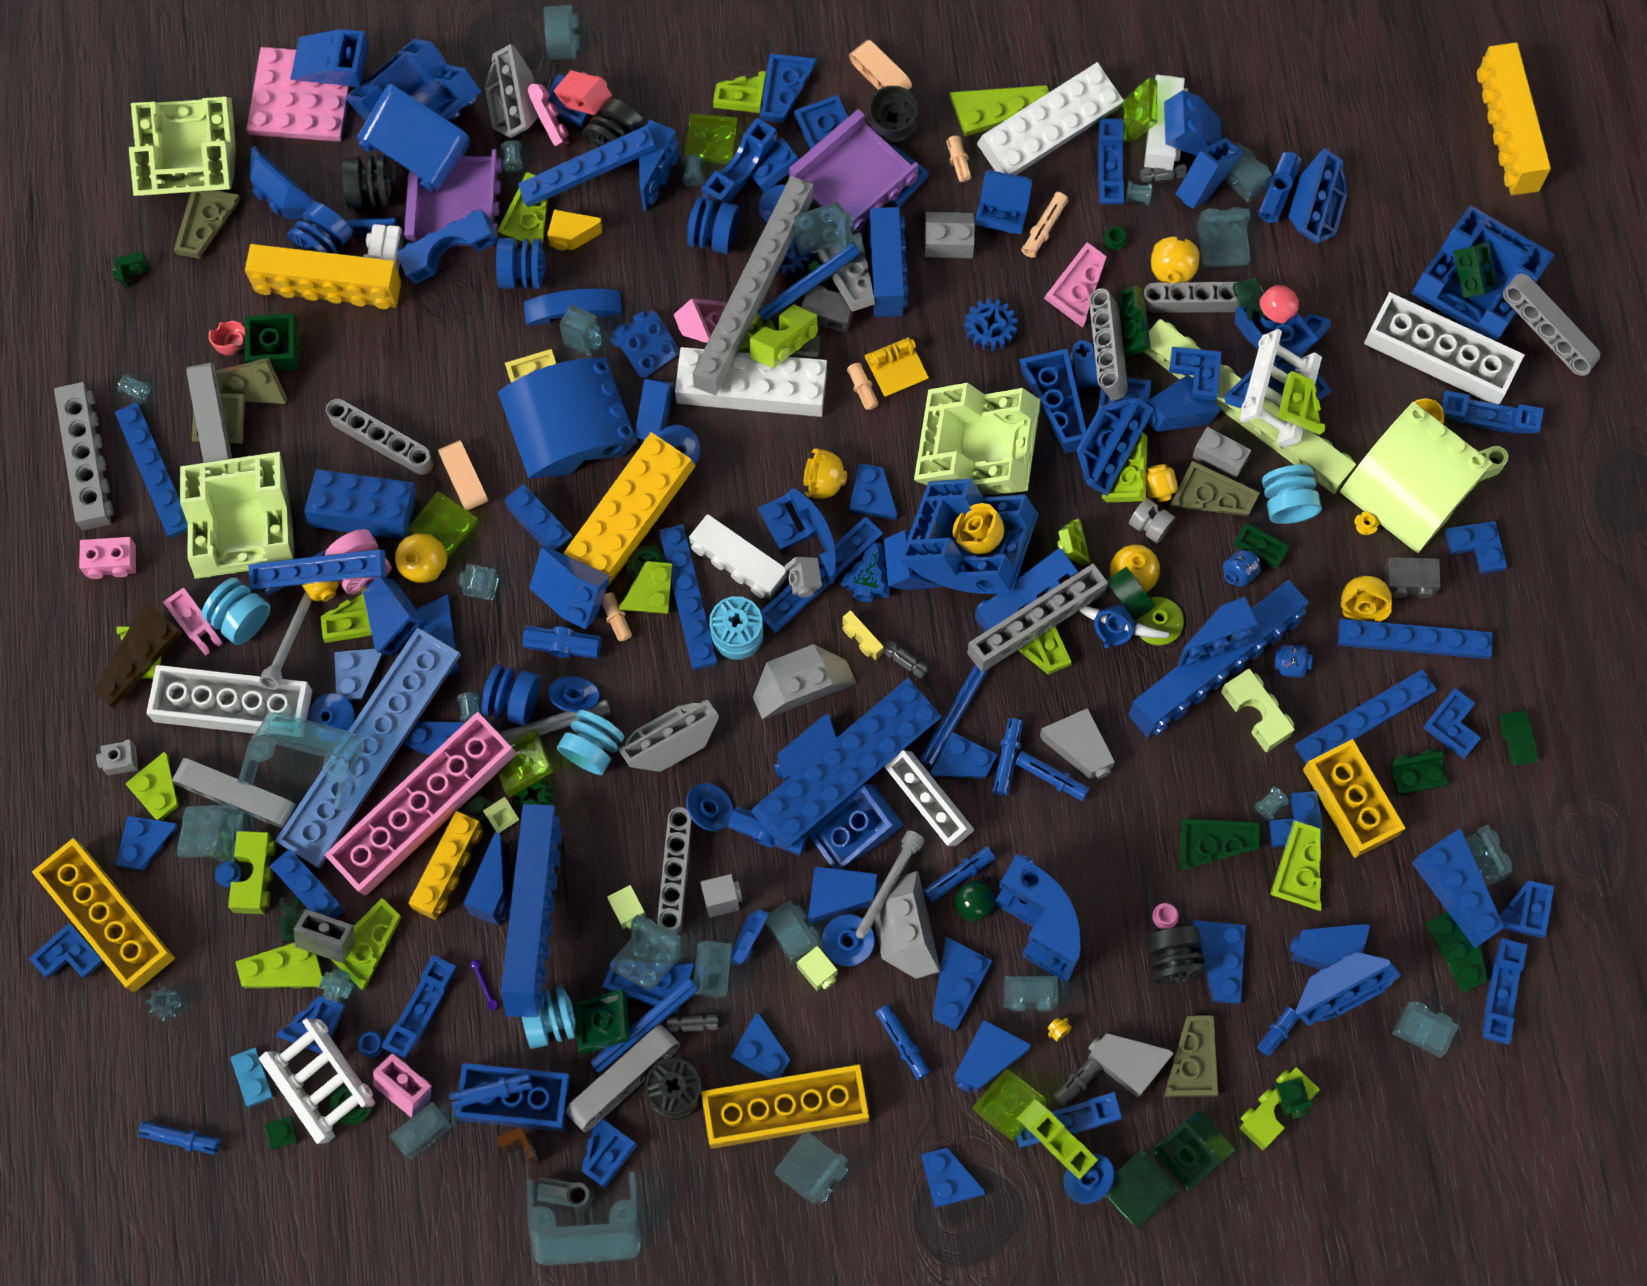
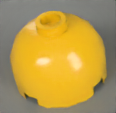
M1177 237L1165 238L1154 246L1151 255V269L1156 278L1162 283L1188 282L1198 270L1200 253L1197 246L1187 239L1184 242L1177 240Z
M815 448L811 452L816 453L814 458H808L806 463L804 486L809 485V492H805V495L809 498L825 499L834 496L839 491L841 485H845L847 472L844 471L843 463L837 455L827 450Z
M974 504L969 507L972 510L966 514L962 512L958 516L952 533L957 543L964 550L981 555L989 553L1000 544L1004 536V524L999 513L990 504Z
M416 533L406 537L399 543L395 553V563L398 571L406 579L412 582L428 583L436 580L441 571L445 569L447 553L444 545L431 534Z
M1132 544L1123 547L1115 554L1110 564V577L1127 566L1147 593L1155 586L1160 574V564L1157 556L1151 549L1143 545Z
M1373 576L1356 577L1346 585L1342 592V613L1350 620L1366 621L1365 619H1375V622H1381L1391 613V591L1386 583L1379 578Z

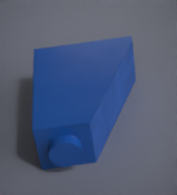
M1227 138L1200 150L1176 195L1182 199L1184 204L1193 209L1202 205L1213 194L1244 152Z
M1186 375L1147 402L1149 406L1154 408L1147 423L1157 432L1210 425L1217 417L1221 408L1213 400L1192 398L1193 379Z
M644 379L635 429V438H640V443L643 444L651 432L657 435L665 428L676 383L657 379Z
M379 576L371 581L363 595L375 650L379 653L393 656L425 620L394 579Z
M829 714L822 716L777 754L778 763H774L778 778L782 777L785 782L836 739Z
M815 867L808 923L820 922L871 906L881 888V883L876 882L877 874Z
M1360 924L1302 930L1298 937L1293 936L1289 948V951L1293 952L1291 960L1321 970L1341 961L1347 955L1355 952L1363 953L1370 925Z
M983 1020L953 1080L957 1082L956 1086L965 1092L970 1093L971 1090L978 1092L1025 1056L1031 1045Z

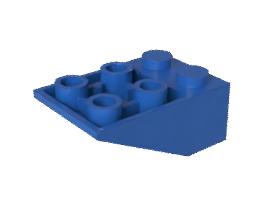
M338 29L299 37L291 80L361 87L369 48L365 32Z
M649 120L647 125L651 129L657 149L639 157L640 192L644 211H647L650 204L653 205L656 202L658 189L661 185H665L669 177V169L672 165H676L680 156L677 148L676 131L652 120Z
M1246 597L1220 606L1184 647L1178 662L1179 667L1185 664L1193 666L1200 663L1204 657L1211 655L1212 658L1224 654L1226 649L1231 647L1239 649L1249 644L1258 624Z

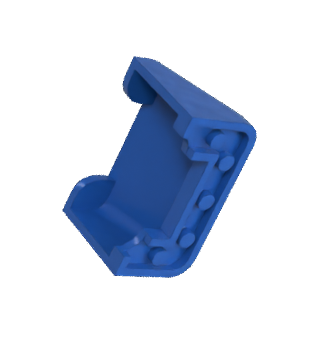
M388 84L383 90L357 136L358 145L367 152H371V150L381 151L416 174L420 180L419 185L429 192L433 190L437 193L469 148V136L464 131L392 84Z

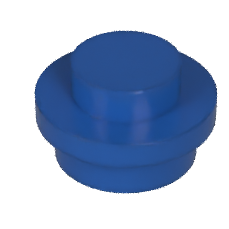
M230 861L220 864L215 872L216 881L221 886L227 888L231 887V882H239L242 877L240 867Z
M366 1032L358 1041V1049L367 1058L378 1057L384 1050L381 1047L384 1039L377 1032Z

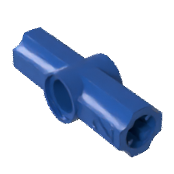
M1293 152L1282 153L1258 213V216L1263 221L1268 223L1278 222L1302 162L1298 154ZM1276 186H1282L1284 189H1279Z
M526 626L523 633L522 646L525 649L545 651L560 658H569L573 655L598 659L601 648V636L575 633L574 630L566 627L547 629Z
M736 806L731 815L728 828L753 837L752 839L761 845L771 848L775 846L783 849L752 812ZM808 834L802 835L786 851L800 856L806 844Z

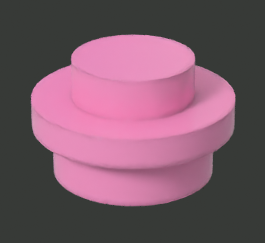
M1159 904L1152 913L1154 924L1161 929L1173 928L1178 922V911L1171 904Z

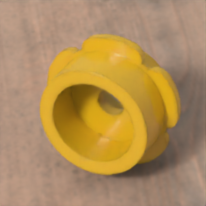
M1364 511L1355 518L1356 529L1362 535L1374 534L1377 531V526H1379V520L1370 512Z
M1058 1017L1048 1026L1050 1030L1049 1038L1053 1037L1058 1042L1070 1032L1072 1027L1067 1023V1018L1061 1020Z

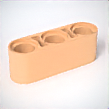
M866 40L849 54L852 64L878 90L886 86H900L907 90L912 88V83L907 75L872 41Z
M461 440L438 449L442 462L465 511L487 503V496Z

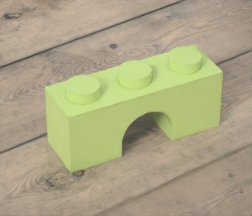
M1248 669L1226 683L1221 693L1235 712L1246 706L1255 707L1260 711L1262 721L1254 726L1251 733L1267 753L1291 737L1295 730L1293 728L1294 724L1287 714H1283L1278 708L1279 704L1276 698L1271 693L1268 694L1263 688L1264 684L1261 678Z

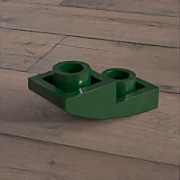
M1127 566L1106 580L1135 620L1156 607L1153 599Z
M1526 711L1501 713L1502 739H1506L1508 743L1510 765L1516 766L1538 762L1534 735Z

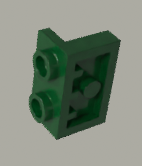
M1489 241L1453 251L1464 298L1486 294L1499 288Z
M1427 750L1421 752L1420 756L1411 757L1410 754L1396 757L1389 767L1396 795L1402 796L1447 787L1448 780L1442 759L1445 757L1444 752Z

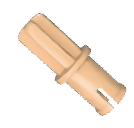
M952 136L946 141L951 156L950 163L955 166L959 181L965 182L971 179L967 164L969 157L964 151L961 137Z
M854 363L847 368V372L854 383V392L859 394L866 410L876 408L878 401L871 388L872 382L867 379L862 364Z
M613 592L605 594L602 605L607 614V623H611L619 641H626L632 637V633L624 618L625 612L619 610V605Z

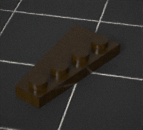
M145 600L93 691L114 709L182 632Z

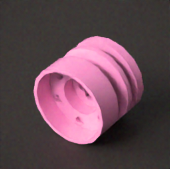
M360 529L336 540L326 550L324 556L378 550L379 546L369 530ZM385 559V560H386V576H384V577H387V575L390 573L392 567H391L390 563L388 562V560ZM377 577L339 582L347 594L353 595L361 593L363 589H367L371 581Z

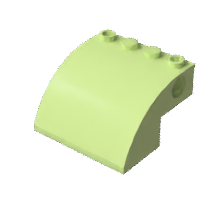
M214 97L189 101L131 103L135 147H129L134 196L231 189L235 172V131L232 98Z
M969 383L929 389L914 480L927 485L929 481L972 479L982 495L1028 491L1041 399L1035 397L1024 388L983 394Z
M1412 402L1361 461L1340 490V493L1363 511L1370 512L1379 520L1383 527L1416 553H1419L1447 522L1455 508L1484 477L1492 462L1415 402Z
M280 452L180 467V504L188 522V561L195 579L249 571V564L294 559L291 508Z

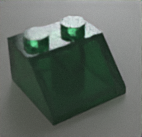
M1198 1109L1155 1147L1153 1151L1183 1186L1190 1191L1232 1154L1235 1149Z
M1141 1149L1115 1173L1113 1185L1106 1196L1138 1229L1179 1188L1150 1156Z

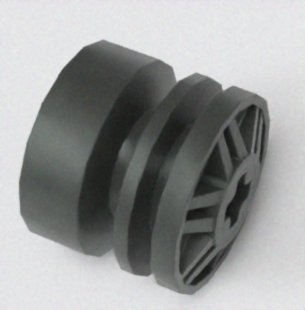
M886 86L879 89L872 95L869 102L868 126L890 146L894 145L898 148L906 145L913 139L917 130L918 104L914 95L909 90L900 86Z
M608 98L597 112V117H593L582 132L589 145L596 149L646 126L642 117L629 105L618 99Z
M378 155L377 166L374 157L369 156L367 167L363 166L359 156L344 157L342 161V182L347 207H364L366 196H369L373 207L378 205L379 196L382 206H389L392 192V177L386 156Z
M1183 926L1151 933L1144 938L1148 956L1161 958L1150 964L1151 970L1158 971L1152 975L1154 983H1183L1208 972L1207 965L1200 964V962L1205 960V955L1202 953H1192L1193 950L1202 946L1198 927Z
M679 1058L664 1059L656 1063L649 1071L645 1081V1092L653 1110L661 1117L669 1120H683L693 1115L700 1107L703 1085L696 1069L688 1061ZM675 1082H678L679 1091L673 1090L669 1093L670 1090L667 1085L669 1083L673 1085Z

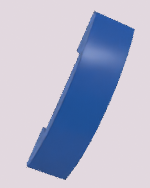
M1099 119V204H1124L1123 119Z
M611 289L561 291L542 295L524 302L526 326L550 323V319L587 314L598 313V317L622 315L620 291Z
M1450 391L1444 392L1442 402L1444 417L1459 423L1500 432H1540L1544 408L1519 404L1518 408L1470 400L1467 394Z
M793 488L789 490L792 505L799 520L807 517L810 518L825 550L824 553L819 555L820 565L829 584H833L836 575V555L830 529L817 507L804 494Z
M1503 938L1500 939L1485 1005L1483 1021L1484 1039L1507 1045L1510 1044L1514 1018L1512 1017L1520 972L1524 967L1527 950L1526 944Z
M435 955L431 957L420 977L421 982L397 1024L394 1023L381 1047L403 1059L407 1058L434 1016L454 975L455 965Z
M1115 1092L1051 1112L1072 1135L1122 1119ZM1019 1120L1012 1121L1019 1148L1041 1143Z

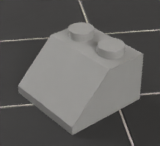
M926 212L925 257L973 258L974 213Z

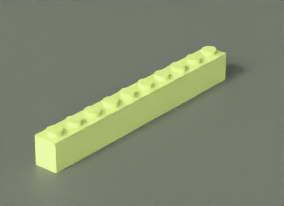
M1159 319L1149 331L1151 348L1143 352L1169 371L1172 346L1192 349L1200 348L1196 346V343L1191 338L1184 337L1177 332V329L1171 323H1165ZM1220 363L1218 397L1216 401H1213L1224 413L1291 463L1312 467L1315 474L1314 479L1331 493L1335 494L1352 474L1356 466L1353 459L1348 454L1341 453L1335 449L1329 440L1320 438L1314 432L1305 428L1300 442L1284 448L1277 444L1279 430L1257 417L1244 423L1240 421L1242 409L1225 404L1224 395L1241 378L1235 375V372L1229 366H1223ZM1172 373L1179 379H1182L1186 376L1184 374ZM1265 397L1262 408L1277 417L1279 406Z

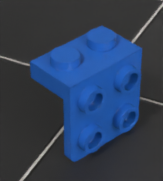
M987 170L984 176L975 225L1003 230L1008 233L1021 234L1026 219L1032 180L1022 176Z
M643 310L633 317L634 321L629 325L622 324L613 331L614 335L609 339L614 346L621 347L638 375L645 378L680 353V349L657 313Z

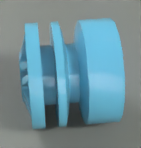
M1307 465L1285 466L1263 476L1264 494L1270 499L1267 502V509L1271 522L1277 524L1297 523L1315 517L1321 512L1320 497L1318 492L1314 490L1317 483L1314 479L1315 474L1312 467Z
M230 578L219 585L209 596L202 609L201 617L207 623H211L213 628L221 629L223 636L233 644L241 645L250 640L261 629L270 613V605L256 593H251L249 587L243 585L239 579Z
M732 596L721 600L714 607L710 614L709 626L714 647L721 655L729 659L742 660L752 656L759 650L763 642V621L759 608L751 600ZM736 621L740 622V624H738L737 627H732V625H734Z
M579 710L575 717L578 721H572L570 725L578 735L565 733L557 746V750L579 767L591 773L603 775L611 761V758L604 750L616 752L618 750L616 744H621L625 736L605 718L585 710Z
M562 984L556 986L557 998L554 999L550 988L545 989L546 1001H544V1007L539 1008L538 1018L522 1017L530 1049L548 1045L549 1032H553L556 1040L562 1042L561 1029H565L569 1040L575 1038V1015L570 997L565 992Z

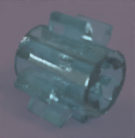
M333 969L331 973L326 972L325 976L322 977L319 988L324 989L323 996L326 999L340 1002L342 998L348 999L354 983L349 982L350 975L346 971Z
M165 986L158 992L151 990L153 994L151 1000H146V1003L152 1006L148 1013L152 1016L158 1013V1017L162 1021H164L165 1015L175 1017L174 1011L176 1007L181 1006L179 1002L174 1000L178 993L172 991L168 994V988ZM162 999H164L165 1003L167 1004L164 1008L161 1007L162 1004L160 1003Z

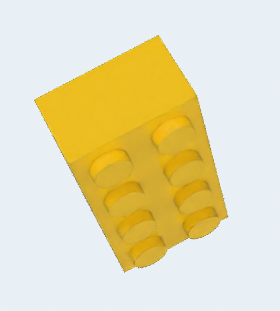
M1353 739L1307 762L1303 771L1314 790L1317 791V795L1354 858L1400 836L1404 831L1405 827Z

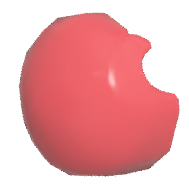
M1284 285L1272 286L1262 295L1259 301L1260 308L1265 316L1278 323H1285L1297 313L1299 307V299L1295 292Z
M236 321L220 322L215 331H209V341L220 354L226 356L236 355L245 348V327L242 323Z

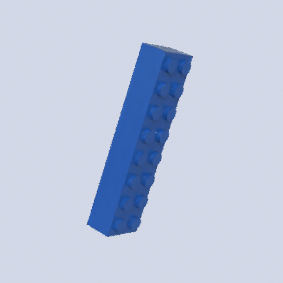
M1287 580L1251 609L1258 625L1248 645L1239 649L1231 647L1226 649L1224 654L1212 658L1211 655L1204 657L1200 663L1193 666H1187V664L1180 667L1177 666L1133 701L1128 716L1147 738L1153 734L1156 736L1160 735L1168 728L1167 724L1173 718L1176 721L1182 718L1187 713L1186 709L1192 703L1195 706L1201 703L1207 697L1206 693L1211 688L1217 690L1226 682L1225 678L1229 674L1236 675L1245 667L1244 663L1248 659L1255 660L1264 652L1263 648L1267 644H1276L1283 637L1282 633L1286 629H1295L1302 622L1301 618L1306 614L1305 609L1309 602Z
M909 678L906 679L758 803L751 812L785 851L942 716Z
M523 804L501 987L505 1014L509 1017L538 1018L539 1008L544 1007L545 994L542 992V984H546L547 981L545 960H549L550 945L547 944L548 936L552 935L550 913H554L555 898L552 897L553 890L557 888L555 867H559L560 852L557 851L558 844L562 842L560 816H556L554 805Z

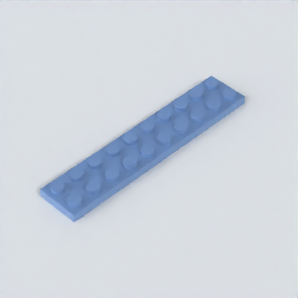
M417 627L275 841L288 850L291 849L294 854L320 869L327 858L325 854L338 842L461 656L458 651Z

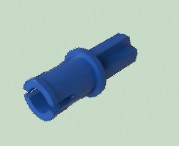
M1287 1007L1277 1022L1270 1025L1271 1029L1258 1044V1049L1263 1054L1270 1056L1280 1042L1288 1038L1287 1033L1300 1019L1294 1009Z

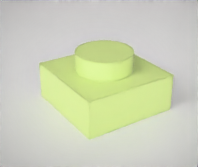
M505 797L483 810L497 833H500L519 820Z

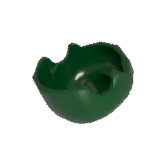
M975 880L963 885L958 891L954 906L957 914L965 921L976 923L991 914L995 908L996 897L994 890L987 883Z

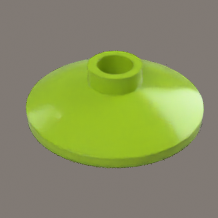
M1154 597L1152 599L1156 607L1138 619L1133 620L1149 628L1168 632L1170 634L1168 638L1139 636L1142 640L1152 645H1167L1175 641L1181 634L1184 626L1183 614L1173 601L1162 597ZM1157 615L1163 616V617H1164V621H1162V622L1157 621V620L1155 619V616H1157Z

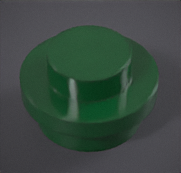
M1111 227L1104 234V243L1109 249L1120 250L1127 244V233L1121 227Z

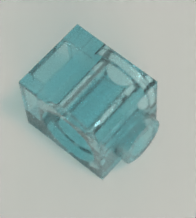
M467 564L465 572L462 571L460 573L459 586H461L463 594L466 596L493 601L499 576L496 569Z

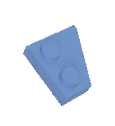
M375 649L334 652L336 694L344 696L350 702L364 701L368 692V686L376 675L375 670L380 659H383L385 654L379 653Z

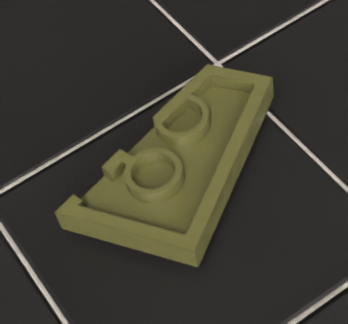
M215 190L191 192L174 248L176 255L200 258L241 200L240 196Z
M1187 1016L1164 1097H1217L1214 1016Z

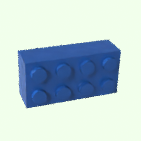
M899 207L870 208L872 290L875 302L873 305L874 317L903 316V307H908L907 261L905 260L906 241L904 238L905 222L904 216L899 215Z
M316 469L304 512L309 527L344 532L366 529L374 536L404 540L409 531L417 497L414 483Z
M462 1063L458 1091L499 1081L500 1077L505 1076L507 1079L526 1074L527 1072H529L531 1079L522 1081L520 1084L532 1082L533 1089L512 1093L508 1098L501 1096L459 1107L455 1111V1117L463 1122L565 1132L567 1116L565 1111L568 1107L571 1077L565 1073Z

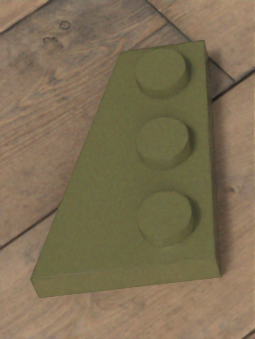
M269 358L216 370L220 393L244 394L245 402L286 404L287 402L286 394Z
M1192 461L1170 507L1249 516L1260 492Z

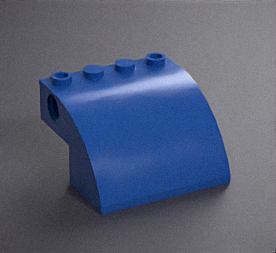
M413 39L361 83V87L353 89L345 98L366 121L383 90L388 84H392L444 119L451 121L460 114L459 110L473 104L477 100V95L482 91L465 68L448 65L432 42Z
M1470 205L1450 232L1439 253L1423 272L1411 294L1415 295L1421 302L1435 307L1441 314L1455 319L1462 326L1470 328L1497 342L1517 314L1504 299V289L1517 274H1526L1537 283L1555 254ZM1489 241L1499 288L1486 294L1464 298L1453 251Z
M605 357L577 359L550 365L520 377L498 392L529 479L571 475L584 460L624 457L633 445L637 443Z
M972 479L929 481L900 561L923 578L951 589L979 594L1012 593L1039 513L1034 509L1026 495L983 497ZM985 503L990 504L1001 516L1004 524V536L1000 544L989 553L981 555L969 553L957 543L952 533L953 526L962 512L966 514L972 510L969 508L972 505Z
M1016 854L1012 864L1001 880L999 888L1002 891L997 897L995 905L1033 927L1027 939L1029 943L1024 949L1022 957L1068 983L1080 953V928L1076 912L1069 897L1049 874L1034 865L1035 861L1024 854H1021V856ZM1019 899L1023 900L1024 902H1026V903H1028V904H1023V903H1021V902L1019 901Z

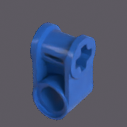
M1085 340L1076 342L1069 359L1077 390L1100 387L1097 380L1093 345Z

